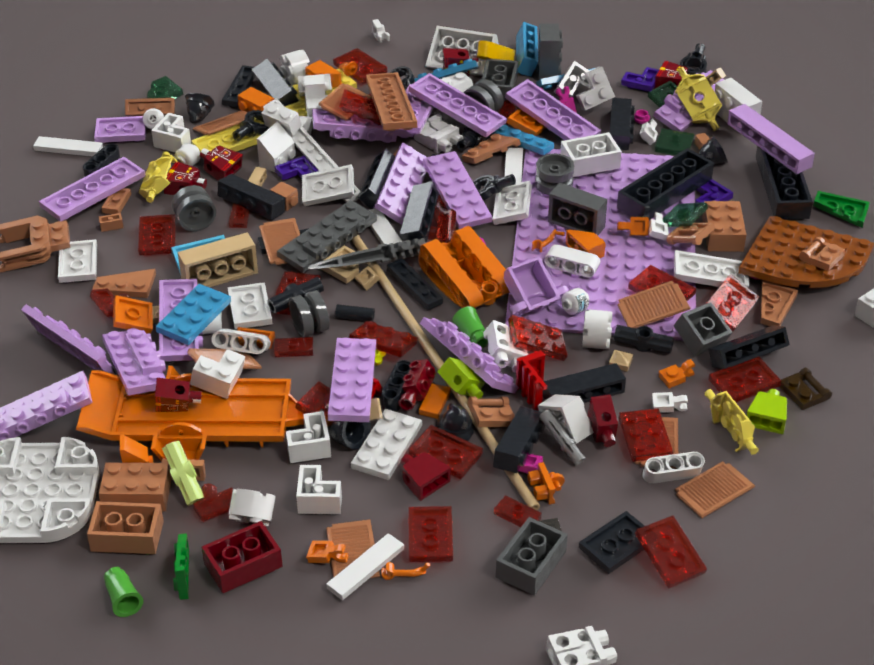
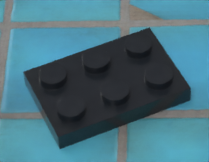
M625 511L581 540L579 548L610 574L654 544L657 536L628 511Z

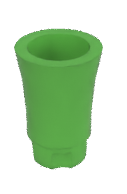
M467 306L457 311L452 319L453 324L470 337V342L478 344L482 349L486 347L488 339H485L483 335L486 329L482 325L476 309L472 306Z
M120 567L110 568L104 574V581L114 614L119 617H128L137 613L143 605V597L135 589L124 570L120 569Z

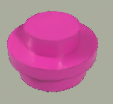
M640 109L634 114V121L639 124H644L650 120V115L646 110Z

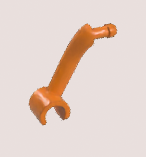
M554 229L543 242L541 240H534L532 242V251L537 248L542 252L543 247L551 243L556 235L565 236V232H559Z
M387 562L386 569H381V575L385 580L393 579L394 576H421L426 574V569L430 567V564L427 562L423 567L413 570H395L394 564Z

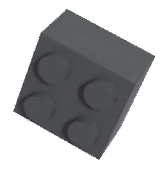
M712 302L683 313L674 324V328L694 357L707 352L708 348L725 343L733 333Z

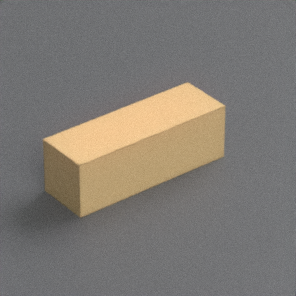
M720 67L706 76V79L713 86L726 77Z
M256 167L248 181L261 187L267 178L266 168Z

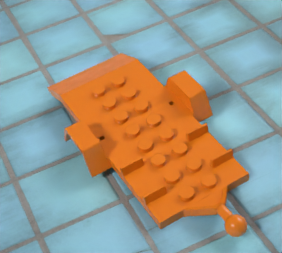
M168 366L166 379L190 382L192 374L180 375L173 366ZM91 370L88 385L93 403L81 408L76 430L111 441H120V435H125L135 441H152L151 450L161 462L163 458L167 459L162 448L171 442L180 441L187 459L199 460L205 449L206 441H224L226 447L229 446V441L260 442L261 447H263L264 442H284L286 427L304 425L303 414L308 412L290 394L291 379L238 378L227 399L190 385V391H202L201 404L189 403L187 412H156L155 391L128 395L119 376L101 370ZM326 410L324 411V415L328 427L331 426V424L334 421H328V411Z

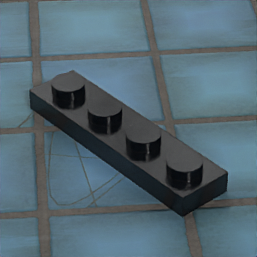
M242 65L224 95L222 105L238 107L237 95L247 90L256 77L252 71L253 66Z
M399 259L387 265V271L427 310L443 304V297L406 261Z

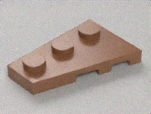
M493 134L489 139L480 142L478 146L469 149L467 153L463 154V162L477 164L493 157V153L507 151V147L511 145L515 147L521 145L520 139Z
M762 280L761 324L769 327L772 325L781 326L797 297L798 290Z

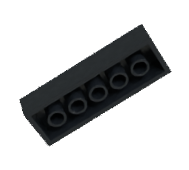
M757 146L756 160L773 216H778L784 220L810 219L813 201L803 172L794 173Z
M687 148L619 190L617 209L631 217H649L650 220L655 217V212H663L712 180L714 162Z

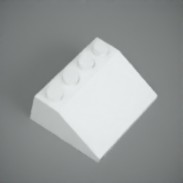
M437 26L425 67L431 69L442 68L443 70V48L468 50L469 58H477L478 41L484 40L499 44L497 35ZM478 58L479 68L470 70V75L483 76L486 60Z

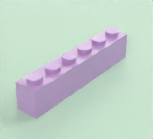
M743 104L729 110L727 123L729 126L794 173L798 174L812 168L814 152L749 106Z

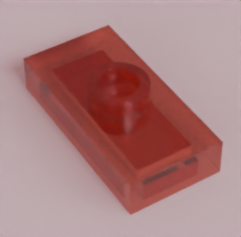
M233 203L229 228H247L250 210L242 205Z
M313 337L275 339V357L313 356Z
M506 495L494 508L495 515L519 527H522L528 517L537 521L542 519L541 512Z

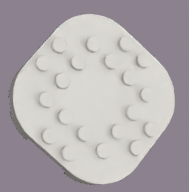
M20 437L1 440L0 543L55 542L65 539L83 528L92 515L100 477L98 461L94 450L86 447L85 442L69 437H62L60 443H22Z

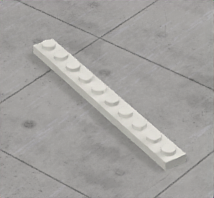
M277 98L272 101L283 106ZM302 126L291 137L295 142V146L318 171L338 167ZM354 184V196L342 199L346 203L350 200L355 202L359 199L360 190Z

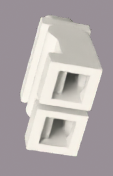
M439 114L428 118L420 134L414 135V140L430 149H434V152L437 154L441 151L445 153L451 151L452 146L457 145V142L463 139V136L459 134V128L444 122Z
M493 320L483 332L484 338L488 339L489 355L495 359L494 362L499 368L509 366L516 373L517 358L529 355L527 353L525 331L512 326L508 328V325Z
M592 626L585 627V630L578 629L549 635L547 639L546 651L553 665H610L616 663L617 653L613 647L602 648V646H606L609 643L606 630L594 631Z

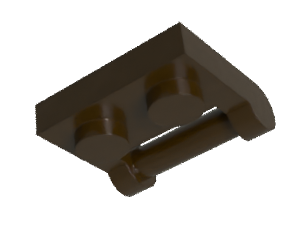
M807 367L801 369L799 373L779 380V387L801 410L827 401L832 396V392L828 388H824L811 375L812 372ZM806 380L818 394H815L803 381Z

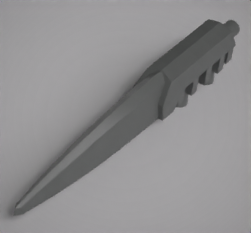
M417 238L395 244H379L376 248L352 252L312 264L307 269L332 268L379 260L382 263L418 256L420 246L427 242H425L424 238Z

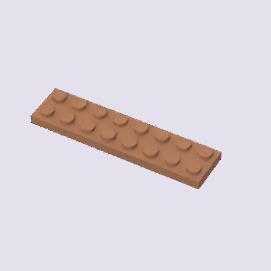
M398 72L366 75V82L383 130L395 131L396 129L411 130L417 128V119Z

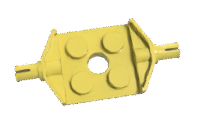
M684 67L679 68L677 71L682 77V81L675 90V94L682 101L693 120L692 122L709 123L713 131L718 130L720 127L715 119L722 108V103L705 75H690L686 73ZM702 94L704 99L697 101L694 96Z
M167 151L163 152L162 157L149 163L139 193L149 203H152L154 197L170 184L166 179L167 172L171 167V163L178 162Z
M708 389L705 392V396L711 403L713 423L721 422L723 427L727 428L733 440L739 444V448L735 449L736 452L747 448L752 455L756 454L759 449L753 443L755 426L727 391L715 395L711 389Z

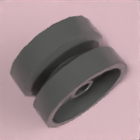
M487 79L479 80L463 92L495 112L499 111L504 103L501 90L495 83Z
M557 153L540 157L536 162V188L540 192L549 195L559 182L573 187L574 162L569 157Z
M196 185L186 186L180 189L173 197L172 209L181 227L193 232L207 228L214 221L216 208L204 188Z
M317 290L306 293L304 298L298 295L289 299L290 315L299 336L303 338L312 335L314 330L319 333L329 329L328 311L322 296Z

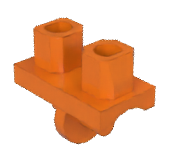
M544 462L538 463L537 470L528 472L527 476L529 485L540 484V486L534 487L535 499H547L548 504H554L553 494L556 491H560L562 489L561 486L565 482L563 475L555 472L548 473Z

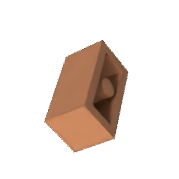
M705 133L695 135V145L700 150L709 140Z
M121 213L99 217L101 232L124 228Z

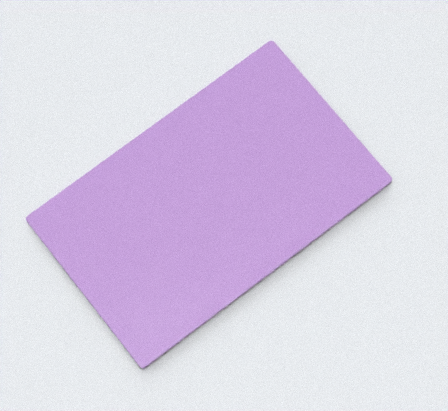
M526 149L522 182L530 181L532 185L529 216L526 219L517 220L512 266L540 256L556 289L562 286H567L568 290L581 288L589 296V306L586 310L612 311V336L615 334L617 325L628 327L617 306L619 304L618 300L670 281H673L674 284L678 283L690 306V310L696 308V283L674 279L675 250L695 253V245L692 243L668 244L667 239L665 241L649 236V231L648 236H631L630 230H617L618 222H630L631 217L617 209L618 191L674 156L621 153L619 169L573 177L574 188L607 199L605 228L598 235L606 244L605 255L600 258L601 263L594 276L587 278L550 268L544 262L545 256L553 245L567 247L566 230L569 229L548 222L549 195L540 192L535 185L536 162L543 155ZM553 149L545 155L554 153L560 154L561 150ZM695 191L661 212L663 223L668 224L669 234L684 222L695 223ZM554 229L559 232H565V236L556 235L551 243L543 247L542 252L537 248L532 251V242L534 240H541L543 242ZM509 293L505 322L508 328L512 326L525 330L583 333L585 311L576 315H570L563 309L560 299L540 310L512 316L509 308L517 303L512 294ZM690 310L645 326L650 327L653 333L674 337V340H683L674 328V324L683 313Z

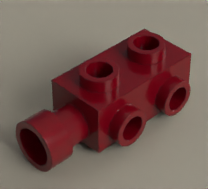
M428 359L411 362L409 373L403 377L404 384L402 388L405 393L402 394L399 400V406L404 410H412L416 401L424 400L436 375L435 369Z

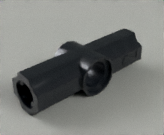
M315 277L300 285L292 283L285 288L283 293L268 299L267 304L270 311L276 314L289 307L290 298L298 295L304 298L306 293L314 290L321 293L324 291V286L319 277Z
M617 325L614 341L635 345V348L641 352L653 349L671 353L674 337L653 333V330L647 326L635 329Z

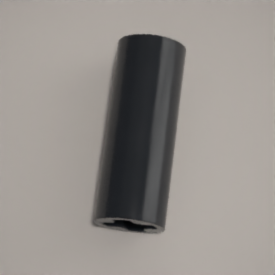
M336 305L335 318L365 322L374 321L375 308Z

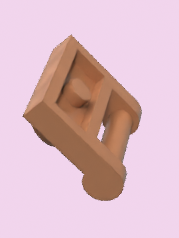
M684 222L668 234L667 242L673 245L676 243L700 245L702 239L708 237L709 233L715 230L714 224Z
M816 237L813 240V244L799 254V258L803 262L829 271L844 256L846 249L836 244L827 243L822 237ZM817 249L821 250L816 256L812 255Z
M500 397V399L468 398V407L478 427H509L515 417L509 405L508 397Z

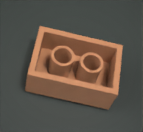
M704 201L703 223H713L715 228L706 237L707 250L744 252L746 230L740 201Z
M105 463L99 490L100 501L161 504L162 511H166L171 486L169 463Z
M96 501L87 532L90 550L92 552L156 554L164 522L161 504Z

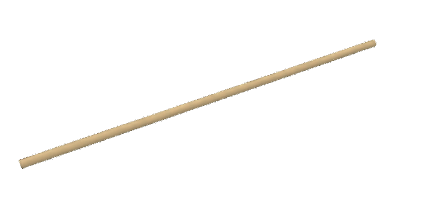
M359 235L351 239L358 251L368 249ZM377 261L368 262V266L380 277L379 282L436 369L439 370L444 361ZM451 388L452 393L460 405L467 410L472 423L494 455L498 442L488 427L477 426L468 407V397L456 393ZM504 470L531 512L537 511L540 505L519 473Z

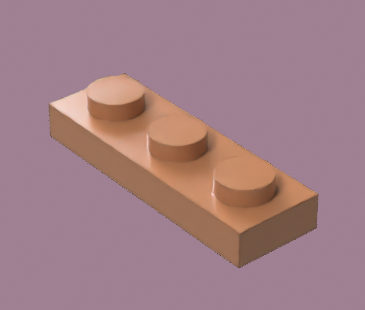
M175 98L125 99L126 117L143 116L147 110L153 108L160 110L164 116L167 113L175 114Z

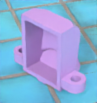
M540 256L508 267L504 272L506 286L517 303L509 308L512 316L545 308L549 304L559 301L562 295L569 291L567 286L556 289Z

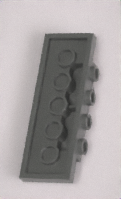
M350 200L277 250V257L304 273L310 265L325 259L332 252L338 250L342 245L375 223L377 215Z

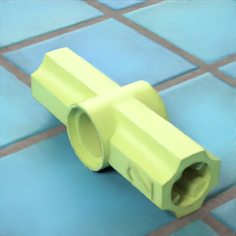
M180 441L167 444L162 448L163 453L171 467V476L175 484L179 486L186 504L190 506L201 502L205 498L197 482L195 469L190 460L187 459Z

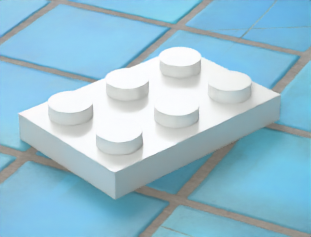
M352 165L302 175V203L304 206L354 196V168Z
M530 181L507 186L501 192L496 193L492 218L494 225L528 218L532 190Z
M97 240L70 242L71 248L59 250V283L96 280Z
M265 282L228 287L235 329L238 327L249 328L272 324L271 311L267 304L268 297Z

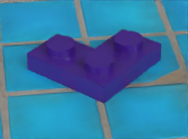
M646 67L642 75L626 72L621 79V85L652 92L655 87V77L659 70Z
M306 156L274 166L275 172L282 180L297 175L302 179V175L319 172Z
M712 179L697 189L703 195L695 199V205L703 210L704 201H729L733 198V192Z

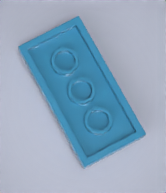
M198 284L156 325V332L190 345L229 305L231 296Z

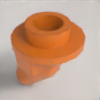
M353 61L345 62L339 66V69L346 76H351L356 73L357 64Z

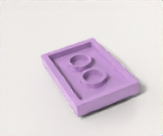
M143 116L96 119L95 142H138L146 138V126L143 123Z

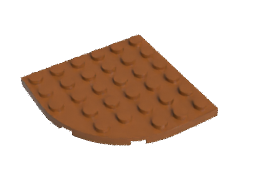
M770 216L741 263L738 273L792 287H799V284L809 285L810 288L834 286L849 281L850 277H856L863 271L874 249V243L867 239H858L847 234L835 233L832 230L819 229L813 225H804L797 221H788L778 216ZM816 237H822L825 242L836 244L846 249L844 256L829 271L803 262L799 258V254L809 248ZM817 249L812 255L816 256L821 250Z

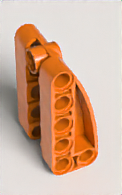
M470 226L453 231L449 243H440L438 239H434L420 246L418 262L421 269L450 300L461 308L467 306L476 308L483 304L492 305L495 303L496 298L510 293L504 281L506 269Z

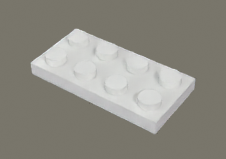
M675 250V280L748 291L749 288L748 276L738 273L743 261Z
M385 409L382 413L383 418L378 419L352 460L351 469L389 480L422 427V420Z

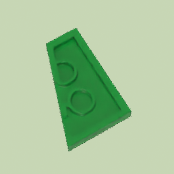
M817 191L813 206L863 228L870 202Z
M186 533L178 534V541L174 543V554L176 560H174V573L176 577L173 578L174 591L179 593L180 600L189 599V543Z

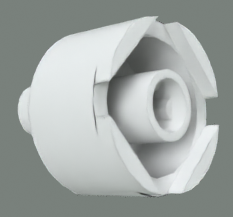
M296 50L280 56L282 62L280 71L286 76L291 86L298 84V76L306 75L305 67L308 66L307 63L310 61L304 50Z
M585 309L582 347L595 349L610 348L612 311Z
M233 489L228 513L229 519L246 524L262 521L265 526H269L276 496L266 493V496H263L259 491L247 489Z

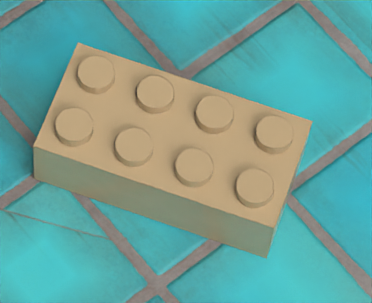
M248 232L178 252L181 279H197V285L202 284L212 287L258 273L256 247Z

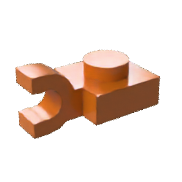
M630 217V222H618L617 230H630L631 236H648L649 217Z
M689 359L681 367L675 364L659 371V378L668 388L686 382V377L694 375V371L691 368L695 367V363Z
M312 541L306 558L308 563H329L331 558L338 562L347 563L349 554L344 553V544L334 546L333 541Z

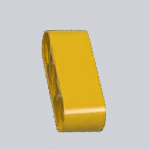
M478 41L477 58L483 60L488 58L514 61V49L490 41Z

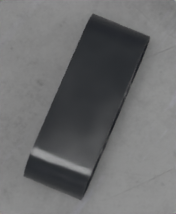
M107 144L84 163V177L120 159L118 145Z
M402 360L395 364L382 390L383 410L388 409L397 412L400 409L399 400L402 394L405 393L402 388L404 384L403 377L409 373L411 362Z

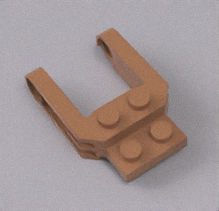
M37 215L0 224V243H9L30 238L31 242L29 246L0 252V261L2 262L0 273L44 263L51 257L50 254L52 252L71 248L67 220L49 224L46 218Z

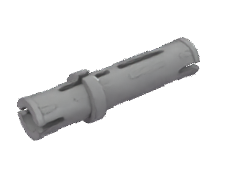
M548 409L539 415V418L561 445V450L567 453L575 466L581 464L586 457L583 456L575 445L576 441L568 436L551 411Z

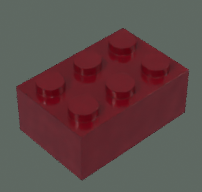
M262 521L201 547L204 565L222 593L283 567L281 549Z

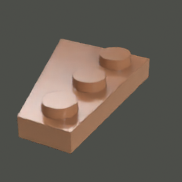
M150 269L97 277L92 289L93 295L148 298L156 276V270Z

